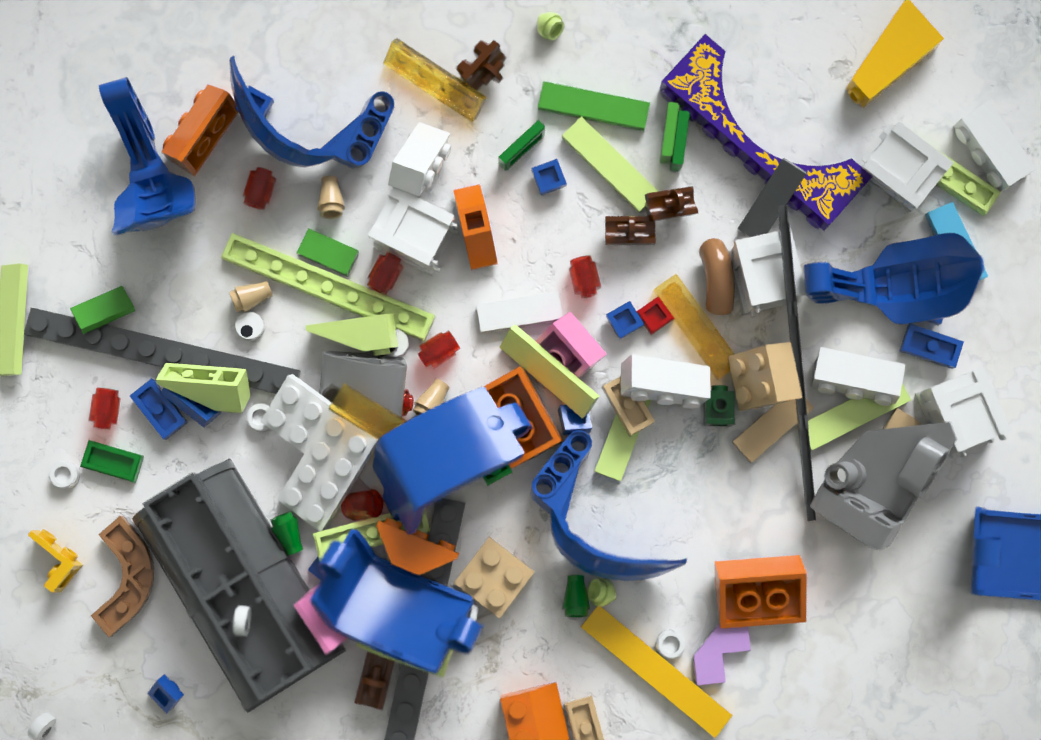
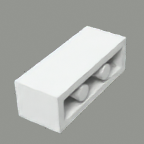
M989 101L962 117L954 125L958 139L962 143H966L971 151L974 162L982 166L987 174V180L990 185L997 188L1000 192H1003L1036 170L1032 161Z
M419 122L393 160L388 185L417 196L421 195L425 187L430 188L435 173H439L443 160L446 161L450 154L451 145L448 144L450 133Z
M820 347L811 387L817 388L819 392L825 394L838 392L846 394L845 396L850 399L861 400L867 398L874 400L876 404L889 406L896 404L900 397L906 364Z
M632 354L621 363V396L631 397L634 401H645L648 399L655 400L660 405L675 403L682 404L687 409L699 408L701 404L710 399V366Z

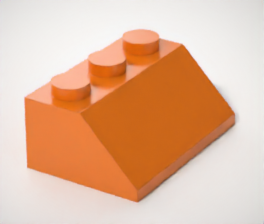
M208 84L204 90H200L196 94L193 101L194 105L189 112H185L181 116L178 128L173 135H169L165 139L163 150L161 151L168 160L193 176L200 170L239 113L235 109L236 103L229 92Z
M519 366L484 386L497 408L511 403H518L533 427V430L530 429L525 435L516 439L524 454L522 458L509 464L511 469L564 442L524 368Z
M800 555L714 561L715 590L721 629L806 622L807 572Z
M557 682L501 695L500 699L509 740H570Z

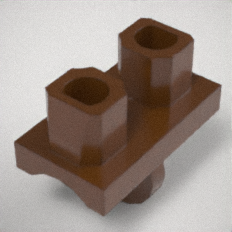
M480 40L473 50L477 59L473 63L466 59L462 60L456 67L458 74L468 89L474 94L483 84L487 86L491 80L496 83H500L503 80V76L499 71L504 67L503 62L506 60V56L500 50V44L494 40L490 44Z
M693 186L645 194V208L650 222L691 216L699 213L694 201Z
M605 216V245L656 244L655 221L650 222L649 216Z
M369 651L367 652L355 704L383 710L395 661Z

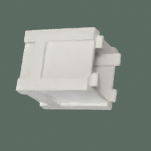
M900 121L895 126L890 123L879 135L882 142L873 153L868 150L858 164L873 176L870 179L872 183L909 211H912L913 208L919 207L954 162Z
M393 187L368 237L373 240L375 248L433 276L435 271L440 272V268L437 267L452 237L454 235L459 236V232L456 231L458 226L454 223V215L406 191Z
M790 228L797 303H801V297L806 295L805 282ZM780 231L735 240L733 248L729 249L728 252L732 261L734 280L743 315L750 314V317L754 318V312L758 313L762 310L786 305Z
M984 367L915 394L928 424L951 422L957 437V441L949 453L951 459L956 457L955 453L959 452L961 457L967 455L965 449L985 441L993 443L995 442V437H999L1000 441L1006 440L1005 434L1011 432Z

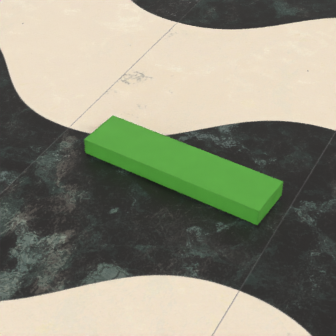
M543 81L538 110L576 118L582 117L586 120L644 131L650 102Z

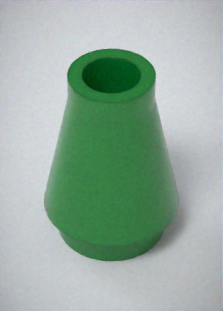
M292 511L270 519L272 523L270 528L285 549L287 556L303 550L297 517L293 516Z
M583 575L567 576V586L562 610H565V617L579 618L588 616L587 610H590Z

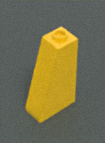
M905 0L901 4L846 87L849 97L855 103H860L863 108L935 50L944 39L910 0Z

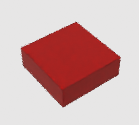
M659 296L637 311L650 335H653L675 319Z

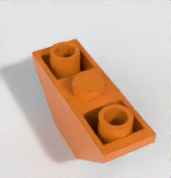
M480 184L453 190L471 270L497 265L494 241Z
M386 518L385 522L379 520L376 525L391 563L417 575L456 560L459 555L458 552L454 551L455 545L441 539L438 544L428 541L429 534L419 530L408 535L407 531L401 529L402 523L390 518Z

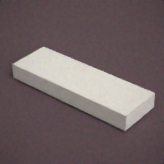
M558 291L476 305L481 333L510 329L514 325L522 327L552 322L563 317Z

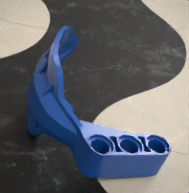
M232 56L229 60L231 89L241 119L252 138L265 152L279 161L303 168L320 165L332 159L350 168H359L370 160L394 109V99L389 93L380 91L373 94L366 101L361 114L322 148L308 150L278 133L266 120L239 73L235 56ZM375 99H379L385 104L384 112H379L375 109ZM367 123L373 127L374 135L372 137L366 136L363 133V124ZM352 148L361 150L363 155L361 161H355L351 157Z
M124 77L100 84L99 92L102 101L119 131L130 157V184L114 203L115 218L111 231L113 236L127 232L155 229L168 224V222L175 218L192 213L196 206L195 188L190 179L169 172L155 148L153 127L129 79Z
M943 233L887 245L873 265L854 272L833 268L827 262L803 265L805 293L807 297L817 304L853 300L877 306L890 321L899 325L943 319L957 315L968 307L982 277L984 260L962 235Z
M580 430L572 432L535 476L530 493L534 502L550 514L551 532L554 544L559 552L572 565L585 573L610 580H645L661 576L684 566L687 563V558L682 560L634 559L599 551L569 530L566 516L578 470L588 458L592 447V439L588 433ZM581 442L586 449L576 451L572 448L571 444ZM564 463L569 470L560 473L555 470L554 465ZM540 484H546L551 488V492L546 495L541 494L537 491L536 487Z

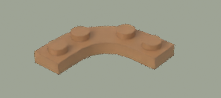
M119 516L98 534L117 556L122 566L123 575L120 588L113 597L91 615L108 637L116 634L141 611L150 596L154 581V565L149 548L124 516Z

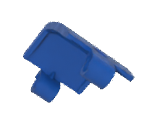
M480 387L444 402L380 437L376 444L372 467L384 488L383 500L395 521L402 522L408 535L416 532L425 508L471 482L522 458L524 452L516 439L525 435L530 429L533 430V427L518 403H511L497 408L487 389Z
M975 507L971 595L1041 600V514L987 510L983 507Z
M351 529L343 543L331 541L318 563V567L324 577L312 595L310 602L325 624L335 632L403 663L437 674L449 650L470 654L483 629V624L480 625L475 620L467 617L474 603L471 596L395 566L391 562L378 557L358 530Z

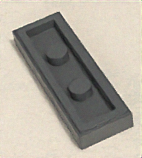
M783 158L739 225L738 230L749 237L767 234L779 217L778 207L787 205L807 172Z

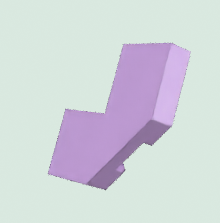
M717 624L706 641L693 655L696 685L726 682L722 653L750 651L748 627L721 629L720 624Z

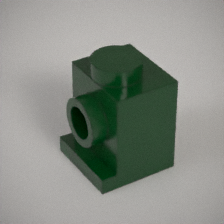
M712 385L710 399L704 402L703 426L732 427L735 425V391H728V386ZM717 400L724 401L725 408L723 410H719L716 407Z

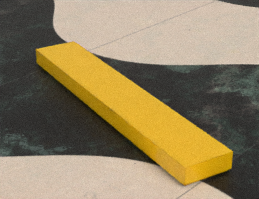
M597 606L580 626L714 738L717 737L733 716L602 607Z

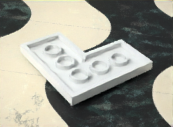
M291 374L286 377L261 422L304 453L277 500L320 532L327 529L376 449V444L380 437Z

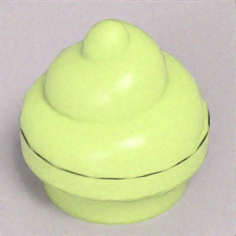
M547 12L538 16L537 30L543 38L555 40L562 34L564 22L560 15Z
M593 579L587 589L588 599L599 607L610 604L617 597L614 585L608 579Z

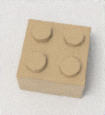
M791 342L764 345L728 356L739 411L763 408L802 398Z
M488 537L454 583L500 618L535 571L491 537Z

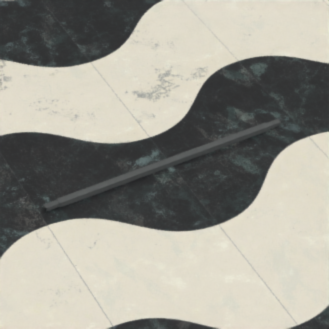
M782 205L778 207L789 338L802 398L796 399L795 402L807 521H816L815 511L810 507L815 493L791 234L787 206Z

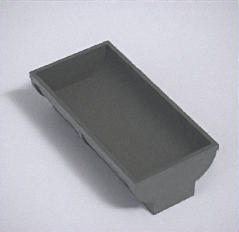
M230 458L198 474H189L142 503L144 508L137 512L132 520L143 535L186 608V612L192 618L247 713L346 651L341 643L325 654L294 607V604L310 589L290 556H287L285 549L271 530L269 521ZM239 606L251 607V623L247 636H236L233 632L234 616Z

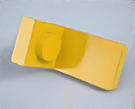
M44 529L42 531L31 530L28 536L61 562V564H56L47 574L49 579L44 584V587L52 593L62 592L83 565L76 560L78 555L67 547L61 548L56 544L55 541L57 539L50 532Z

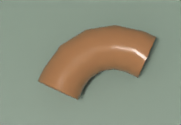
M717 238L708 239L703 242L699 249V256L706 275L707 292L705 306L707 311L712 314L727 315L732 312L734 306L735 284L732 261L727 247L722 240Z

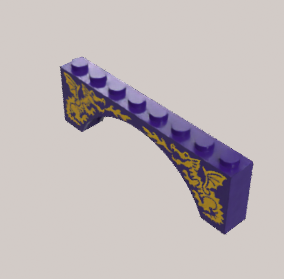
M704 34L661 81L659 88L661 95L667 102L678 103L682 109L681 111H689L690 121L693 122L695 120L703 127V132L709 138H716L721 142L723 149L730 156H737L742 160L744 167L751 174H758L763 178L766 185L782 159L773 156L755 144L742 131L733 118L725 99L722 84V68L726 51ZM852 158L840 163L822 166L793 163L806 171L807 174L787 205L793 210H800L806 215V220L814 228H821L825 231L873 176Z

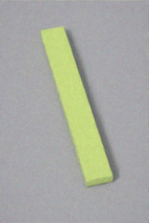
M231 233L221 256L227 262L362 317L394 314L396 329L424 342L435 319V315L234 233Z

